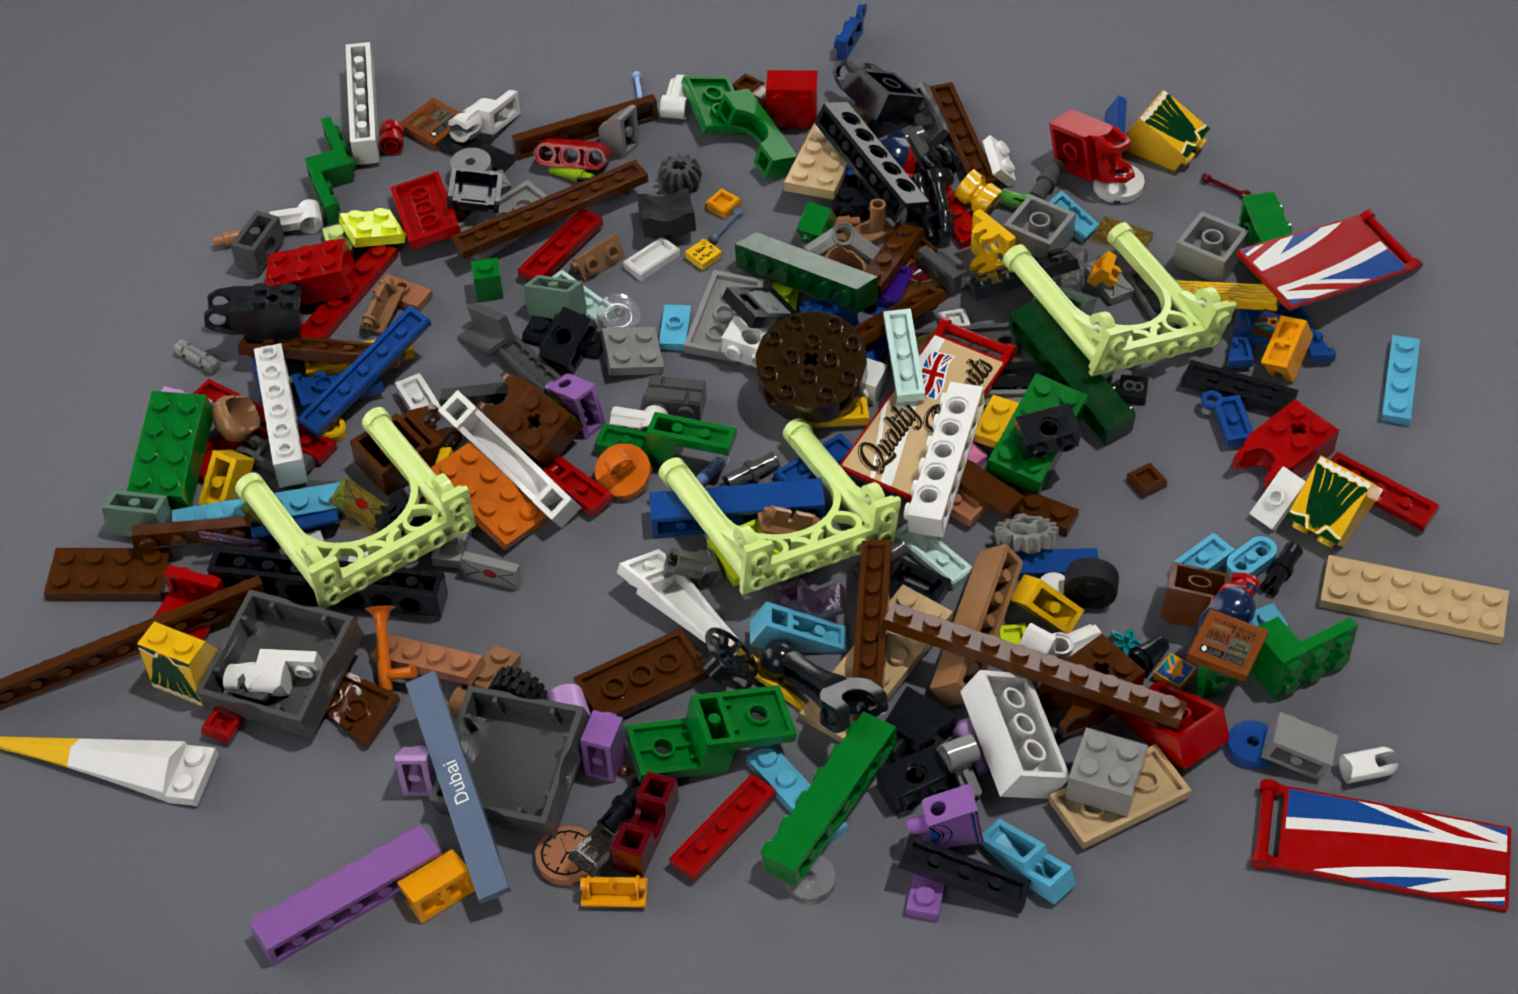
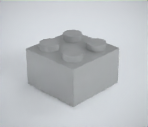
M1029 194L1003 227L1016 237L1015 245H1024L1032 256H1037L1039 259L1048 256L1047 252L1051 250L1064 249L1074 237L1076 213Z
M1201 211L1176 242L1173 265L1211 282H1224L1241 260L1236 253L1239 249L1246 247L1249 230Z
M1086 727L1068 777L1066 799L1128 817L1144 769L1148 745Z

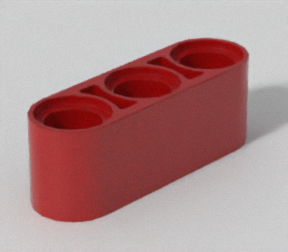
M546 138L535 148L534 158L539 164L545 166L599 170L610 160L611 150L605 143ZM543 146H547L552 150V157L544 154ZM568 149H574L577 152L578 158L572 159L568 155ZM598 151L601 153L603 160L596 161L593 158L592 152Z

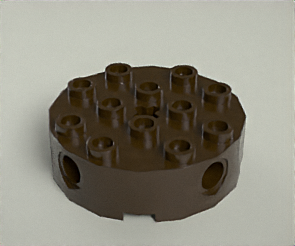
M820 311L791 314L777 321L762 336L755 354L759 391L769 408L787 420L792 421L796 418H803L807 422H830L848 413L862 398L868 377L865 343L856 329L839 316Z

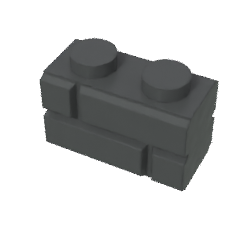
M650 375L645 394V407L656 405L664 408L669 415L701 421L707 396L706 381Z

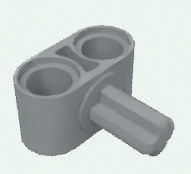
M968 733L936 747V752L951 772V775H955L959 786L971 784L974 798L979 797L982 794V790L971 767L980 760V750L974 737Z

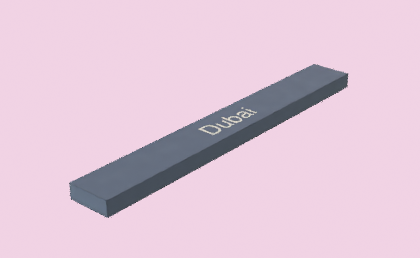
M432 671L407 682L406 686L478 900L483 904L512 890L441 683L436 672Z

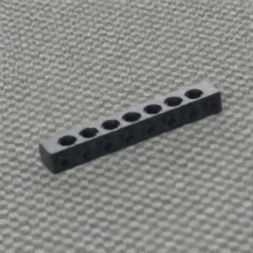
M215 546L207 572L222 579L225 589L259 575L266 594L288 600L318 603L314 590L286 554ZM338 560L340 567H346L354 563ZM399 568L389 576L383 577L368 585L365 589L344 598L336 605L358 608L396 606L395 609H392V612L442 617L448 597V589L444 572Z

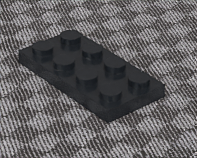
M1063 248L1047 252L1048 256L1039 259L1037 256H1032L1050 278L1080 269L1078 259L1067 250L1063 251ZM1005 265L997 267V272L986 274V272L976 273L970 276L971 280L965 281L967 291L976 301L1026 285L1015 272L1009 271Z

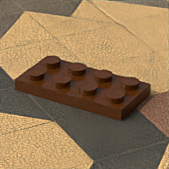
M55 548L44 596L46 601H162L166 587L163 573L168 565L171 564L173 556L171 549Z
M679 628L573 678L574 684L580 686L583 690L591 711L611 712L624 718L710 676L703 668L702 658L683 630Z

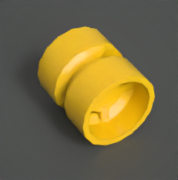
M973 169L960 183L953 196L964 205L970 203L973 212L981 209L987 214L996 204L1003 191L993 183L986 184L985 177Z

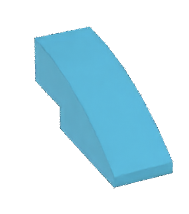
M999 818L982 833L984 842L980 844L1010 873L1031 880L1029 888L1055 905L1076 886L1072 867L1048 854L1046 844Z

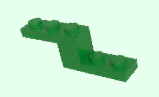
M329 116L322 118L321 123L330 151L305 158L309 179L328 225L339 223L337 212L341 211L337 197H332L334 195L333 188L353 183V171H356V165L353 157L347 156L350 155L346 141H341L343 137L339 125L334 126Z
M654 412L646 432L603 423L594 445L595 451L603 453L609 447L617 444H632L640 447L651 463L662 465L671 458H680L684 447L729 456L737 436V430L735 427Z

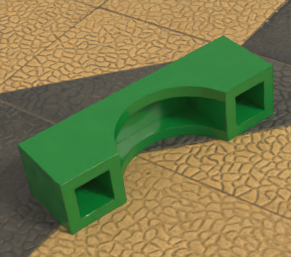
M749 89L724 92L717 113L728 128L743 131L758 142L759 148L753 163L763 177L771 179L787 176L798 155Z

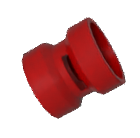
M397 120L383 121L379 126V149L384 154H399L404 148V126Z

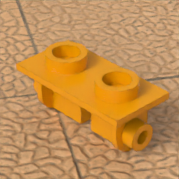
M587 874V877L580 879V890L582 891L581 907L646 908L648 878H640V875H636V877H591V874Z

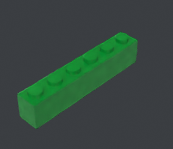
M864 711L857 721L853 720L850 723L851 728L847 729L845 738L840 744L837 743L833 747L825 766L818 768L813 777V783L808 790L800 793L795 808L790 815L786 814L783 817L776 835L773 839H768L765 842L761 851L764 871L795 887L799 886L877 774V770L882 767L896 747L897 733L895 726Z

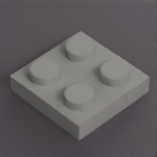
M655 327L602 328L600 336L609 376L663 374L664 364Z

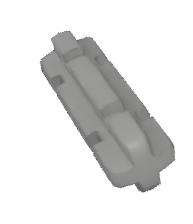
M180 339L178 343H175L174 348L178 355L185 357V359L203 368V370L210 374L219 370V360L184 339Z

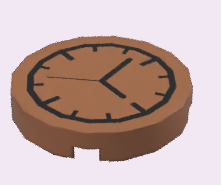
M568 825L559 827L556 838L544 835L538 842L535 851L536 864L542 877L555 885L571 886L574 885L573 882H578L581 878L587 877V874L592 875L597 869L599 861L592 860L584 852L585 848H591L599 854L595 848L589 845L591 843L598 849L597 843L593 841L595 838L592 834L581 827ZM587 850V854L590 857L598 859V855L594 851ZM580 854L585 855V857H584V856H581V857H580V860H581L585 865L591 866V860H592V862L594 863V866H593L592 868H589V867L584 866V865L578 860V855H580Z

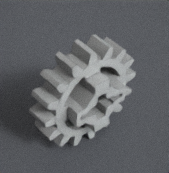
M1025 513L1013 516V519L1006 518L1005 520L1003 519V522H997V526H995V540L997 545L1007 543L1014 552L1023 551L1028 554L1040 552V548L1050 549L1051 545H1057L1059 527H1056V522H1050L1049 518L1029 516Z

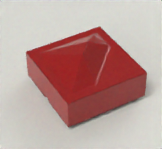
M215 706L202 725L201 734L229 745L243 725L244 717Z

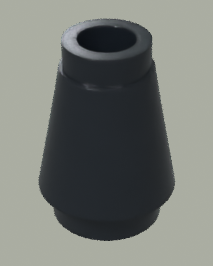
M1156 636L1132 647L1127 656L1144 669L1145 674H1148L1169 650V643L1164 637Z

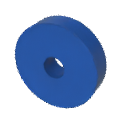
M1248 720L1233 726L1229 732L1230 740L1227 741L1226 745L1230 758L1238 765L1249 769L1263 768L1272 763V761L1261 757L1268 725L1259 721ZM1248 743H1254L1257 746H1251Z

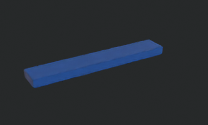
M410 305L296 419L298 424L319 439L432 325L431 320Z

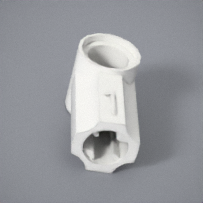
M676 75L675 78L670 80L666 95L661 97L660 117L686 120L689 102L681 84L685 75Z
M313 199L302 201L296 208L269 212L271 215L280 218L283 232L301 229L304 233L314 234L323 227L321 205Z
M656 405L648 406L645 410L615 406L611 411L609 425L646 432L654 412L668 414V412Z
M1089 624L1068 634L1053 633L1057 637L1055 656L1066 660L1101 634L1100 629L1096 624Z

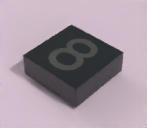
M1121 374L1118 395L1124 402L1145 404L1149 378Z

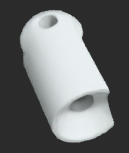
M1383 746L1340 755L1339 767L1344 781L1349 784L1392 775L1397 770L1398 763L1378 767L1375 759L1392 755L1395 751Z

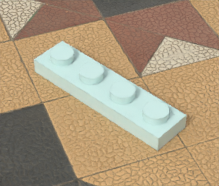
M911 309L883 311L897 403L925 400V388Z

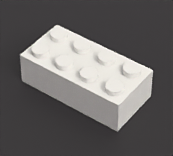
M979 670L960 692L1000 797L1049 799L1050 794L1057 792L1068 781L1069 773L1032 680L1011 672Z

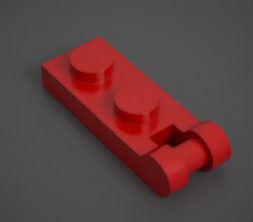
M561 456L554 459L549 468L544 467L542 469L591 517L597 515L613 502L611 492Z

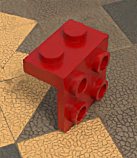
M168 565L163 574L169 593L154 617L225 589L222 579L212 574L205 575L194 572L187 567L180 568ZM214 624L188 635L204 641Z

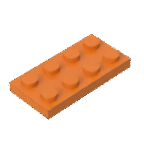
M471 442L431 467L437 476L444 473L454 488L459 485L462 487L467 486L475 523L504 551L547 522L548 516Z

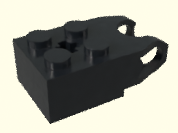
M841 60L836 62L832 71L834 80L839 88L855 102L856 107L865 110L870 115L869 118L877 123H883V121L892 122L897 125L912 123L924 98L895 72L885 71L872 63H861V67L850 61ZM842 66H845L849 72L844 77V80L840 76Z
M258 283L253 286H232L216 289L207 296L208 310L204 312L205 327L214 332L229 335H245L246 340L301 338L304 317L302 285L284 283L278 286H268ZM217 296H222L228 300V303L215 306L212 300ZM212 314L225 316L226 320L221 325H215L210 321L209 317Z

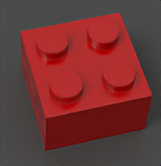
M767 70L766 111L777 128H812L818 116V70Z

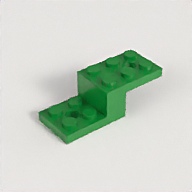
M1277 616L1257 626L1269 632L1249 677L1253 673L1274 699L1284 694L1290 695L1309 681L1315 682L1325 673L1333 669H1341L1349 662L1358 624L1349 617L1300 642ZM1200 665L1195 690L1202 698H1205L1211 694L1222 692L1228 685L1240 680Z
M780 685L691 695L685 718L626 725L624 730L639 783H642L647 771L673 779L729 772L736 749L795 742L797 732ZM758 713L765 719L756 720L750 714ZM662 746L669 750L670 753L661 754L655 748Z

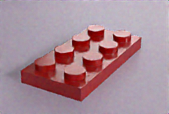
M439 171L390 187L411 250L424 248L441 240L451 239V236L461 232L453 208L446 207L447 192Z

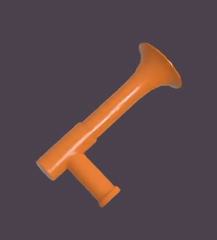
M396 606L365 608L364 610L369 611L375 621L379 686L391 691L393 690L392 680L416 678L417 668L415 665H409L408 667L391 669L387 624L389 614Z

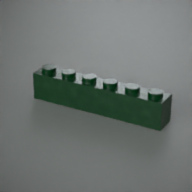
M758 232L735 243L737 268L855 313H859L879 301L878 276Z
M1038 299L1010 313L1008 329L1049 379L1088 395L1082 419L1105 446L1133 430L1136 415L1132 406L1121 399L1116 387L1108 383L1102 374L1091 377L1088 373L1090 370L1088 358Z

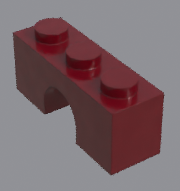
M647 771L635 796L636 808L631 823H622L610 847L614 869L633 875H640L642 878L679 802L677 780Z

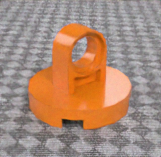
M617 444L611 446L600 455L595 464L597 483L611 492L615 498L629 500L639 496L649 485L648 480L652 474V466L648 456L640 447L635 445Z

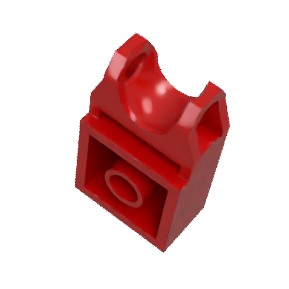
M1072 109L1049 122L1054 159H1058L1065 164V171L1091 182L1096 179L1103 183H1127L1135 177L1132 166L1121 156L1124 149L1131 147V141L1117 127ZM1117 173H1118V174L1127 173L1126 175H1123V176H1117V175H1116Z
M1294 399L1248 435L1244 445L1233 457L1232 467L1236 470L1247 469L1251 466L1267 469L1269 473L1264 478L1265 484L1262 487L1266 491L1283 466L1302 478L1314 468L1320 456L1328 458L1333 454L1339 429Z

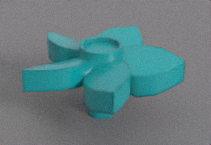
M1134 629L1127 630L1124 636L1119 632L1111 631V636L1115 640L1113 643L1120 650L1122 649L1126 655L1129 654V650L1132 647L1143 643L1141 640L1134 638Z

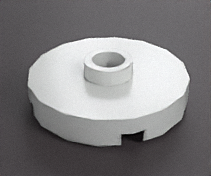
M1132 166L1135 177L1127 183H1103L1095 179L1093 180V189L1099 198L1107 202L1114 203L1115 200L1121 201V204L1129 203L1142 195L1145 184L1144 176L1138 168ZM1117 173L1116 175H1117V176H1123V175H1126L1127 173H1122V174H1118V173Z

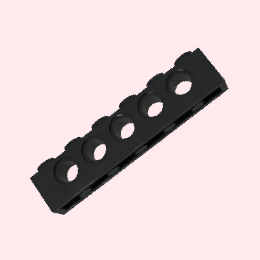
M848 102L824 103L814 122L815 125L873 197L885 201L886 213L895 224L919 222L929 200Z

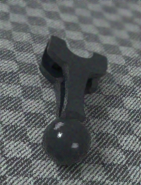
M783 640L770 642L761 652L760 664L763 671L772 678L782 679L784 684L798 689L811 698L821 709V725L834 733H841L851 728V714H862L864 711L877 717L888 711L886 692L882 687L869 679L858 677L845 678L843 675L820 668L806 659L792 644Z

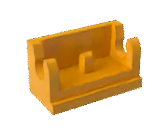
M1280 316L1261 360V364L1265 365L1267 372L1272 377H1275L1276 373L1279 372L1286 381L1294 382L1313 338L1307 320Z
M453 849L397 882L399 889L406 896L404 899L406 904L421 924L475 891L467 865Z

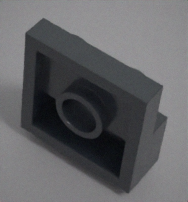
M856 174L845 176L834 200H832V208L836 217L850 215V217L870 219V202L875 198Z

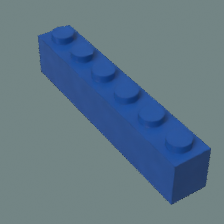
M821 478L704 488L726 517L738 526L757 519V512H763L764 507H769L770 505L791 509L792 514L790 518H793L796 511L813 513L816 517L820 518V521L825 517V501ZM674 491L649 493L653 538L705 533Z

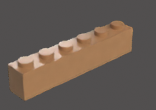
M1007 543L978 552L953 623L965 625L970 629L998 637L1023 565V561ZM943 650L929 689L947 707L964 704L960 691L979 670H987L988 665Z

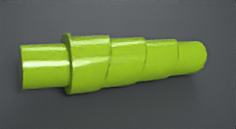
M550 166L549 173L577 182V177L592 178L595 176L583 169Z

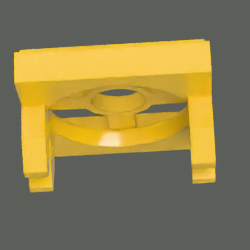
M981 209L973 213L971 252L977 257L972 260L970 271L978 270L977 273L986 272V274L997 272L996 268L1004 265L998 259L999 253L1005 255L1010 248L1015 246L1016 237ZM995 240L997 241L999 248H997L993 243ZM983 244H988L990 251L983 247Z

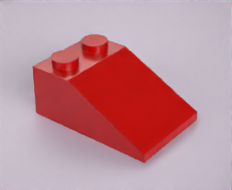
M1161 680L1148 687V689L1172 695L1188 702L1179 729L1115 709L1116 715L1148 746L1157 744L1170 763L1184 770L1230 740L1224 708Z

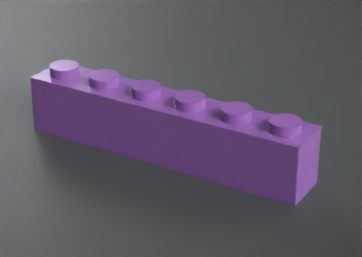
M422 824L414 829L407 830L386 845L376 847L363 858L346 864L343 869L331 876L319 879L306 890L289 896L283 903L259 913L256 918L249 921L255 939L272 966L402 893L397 882L440 857L441 852Z

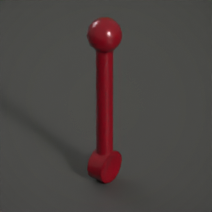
M1204 173L1201 176L1204 183L1211 182L1240 195L1241 199H1243V195H1251L1249 190L1241 191L1212 178L1209 173Z

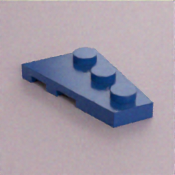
M325 371L315 372V377L302 378L301 373L291 374L303 412L340 375L327 376ZM379 377L358 399L385 392L381 378Z

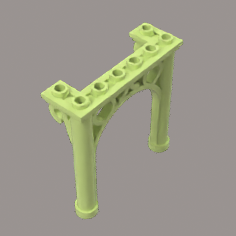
M1126 222L1113 227L1107 236V241L1149 285L1160 301L1161 313L1146 323L1118 325L1115 324L1112 315L1106 311L1095 313L1091 316L1085 314L1068 299L1032 257L1029 250L1022 244L1010 248L1003 257V263L1009 271L1016 273L1090 361L1088 373L1091 377L1214 347L1221 341L1222 334L1227 324L1231 321L1232 314L1237 306L1234 301L1229 302L1226 300L1221 302L1219 293L1213 287L1198 289L1195 295L1187 290L1184 291L1135 236V231ZM1167 322L1176 323L1180 325L1182 328H1173L1169 326Z
M376 407L368 411L362 419V426L411 487L410 498L405 509L396 520L383 530L369 537L351 542L331 543L320 541L302 531L258 473L244 475L235 486V491L241 500L250 505L312 587L319 608L326 609L336 605L344 598L365 589L368 585L389 576L397 569L416 561L419 557L440 548L450 540L476 527L467 486L462 487L459 485L454 488L444 473L437 476L393 424L392 417L383 407ZM420 493L429 504H419ZM430 516L432 518L428 523L419 527L409 525L413 517ZM403 530L406 534V536L402 537L401 531ZM368 551L369 555L367 557H365L364 552ZM341 556L357 557L354 563L346 567H340L338 562Z
M796 418L790 421L783 430V437L817 478L822 479V484L829 492L833 503L830 511L821 521L804 530L787 534H763L754 532L748 525L740 527L726 517L681 458H671L664 462L659 469L658 475L667 487L672 488L740 577L739 591L742 595L758 591L764 587L786 581L804 573L812 572L815 569L835 564L855 555H861V546L864 540H891L892 543L895 540L901 504L899 496L893 497L891 495L885 497L882 488L876 482L864 485L861 488L858 487L812 433V427L803 418ZM840 503L843 504L847 511H839ZM834 523L849 524L853 528L838 531L832 526ZM773 549H776L780 552L779 554H775L772 556Z

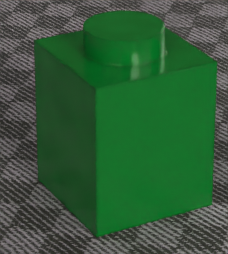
M808 201L796 230L801 240L808 244L833 228L837 218L831 208Z
M498 258L471 261L477 302L503 299Z

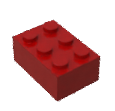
M345 238L327 240L324 243L310 246L305 245L288 251H278L268 256L265 284L268 286H278L284 283L302 285L303 306L352 295L355 261Z

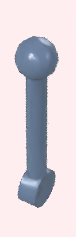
M735 208L733 215L716 233L710 234L709 241L711 243L718 242L719 236L736 218L743 217V209Z

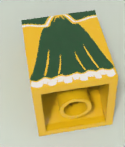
M1163 89L1126 133L1131 141V147H1127L1124 150L1175 171L1181 163L1186 166L1195 156L1192 152L1193 149L1198 152L1205 144L1207 139L1204 136L1210 128Z
M1320 456L1286 517L1294 521L1291 527L1307 535L1309 530L1318 534L1317 541L1330 548H1333L1335 544L1344 547L1377 501L1383 489Z
M153 622L137 643L152 686L204 707L205 704L195 691L219 649L206 641Z

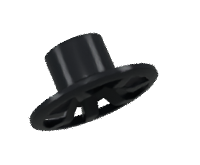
M713 627L707 630L705 641L711 653L704 659L702 665L705 672L713 680L724 683L732 674L746 680L757 676L758 666L752 653L737 637L721 628ZM729 638L735 642L732 647L728 646ZM741 648L746 655L739 656L737 652Z

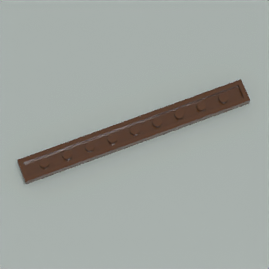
M259 575L1 678L0 710L140 654L137 643L153 622L189 634L236 615L249 589L266 594Z
M893 603L883 621L882 629L1175 729H1179L1188 702L1180 700L1175 696L1166 695L1148 689L1143 685H1136L1118 679L1113 675L1100 673L1083 665L1074 664L1059 659L1054 655L1029 649L1024 645L1015 644L1000 639L995 635H988L970 629L965 625H958L943 620L938 616L929 615L905 605Z

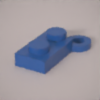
M859 3L856 16L846 19L841 34L836 35L834 48H837V59L847 60L863 33V20L867 11L866 3Z
M1214 390L1204 392L1201 396V405L1207 410L1215 411L1214 415L1226 447L1244 445L1248 435L1253 432V428L1240 395L1223 397L1222 394ZM1213 398L1217 402L1211 403L1207 399Z

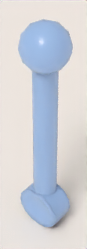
M635 71L632 74V78L635 80L637 98H641L640 79L642 76L640 72Z

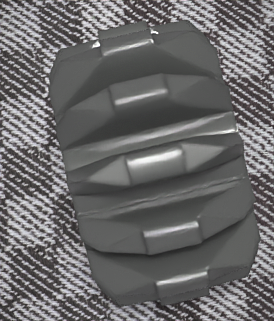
M679 153L677 157L668 156L667 161H661L658 172V179L663 190L670 191V194L688 188L689 193L692 194L693 189L699 188L702 171L697 163V159H690L689 155L681 157Z

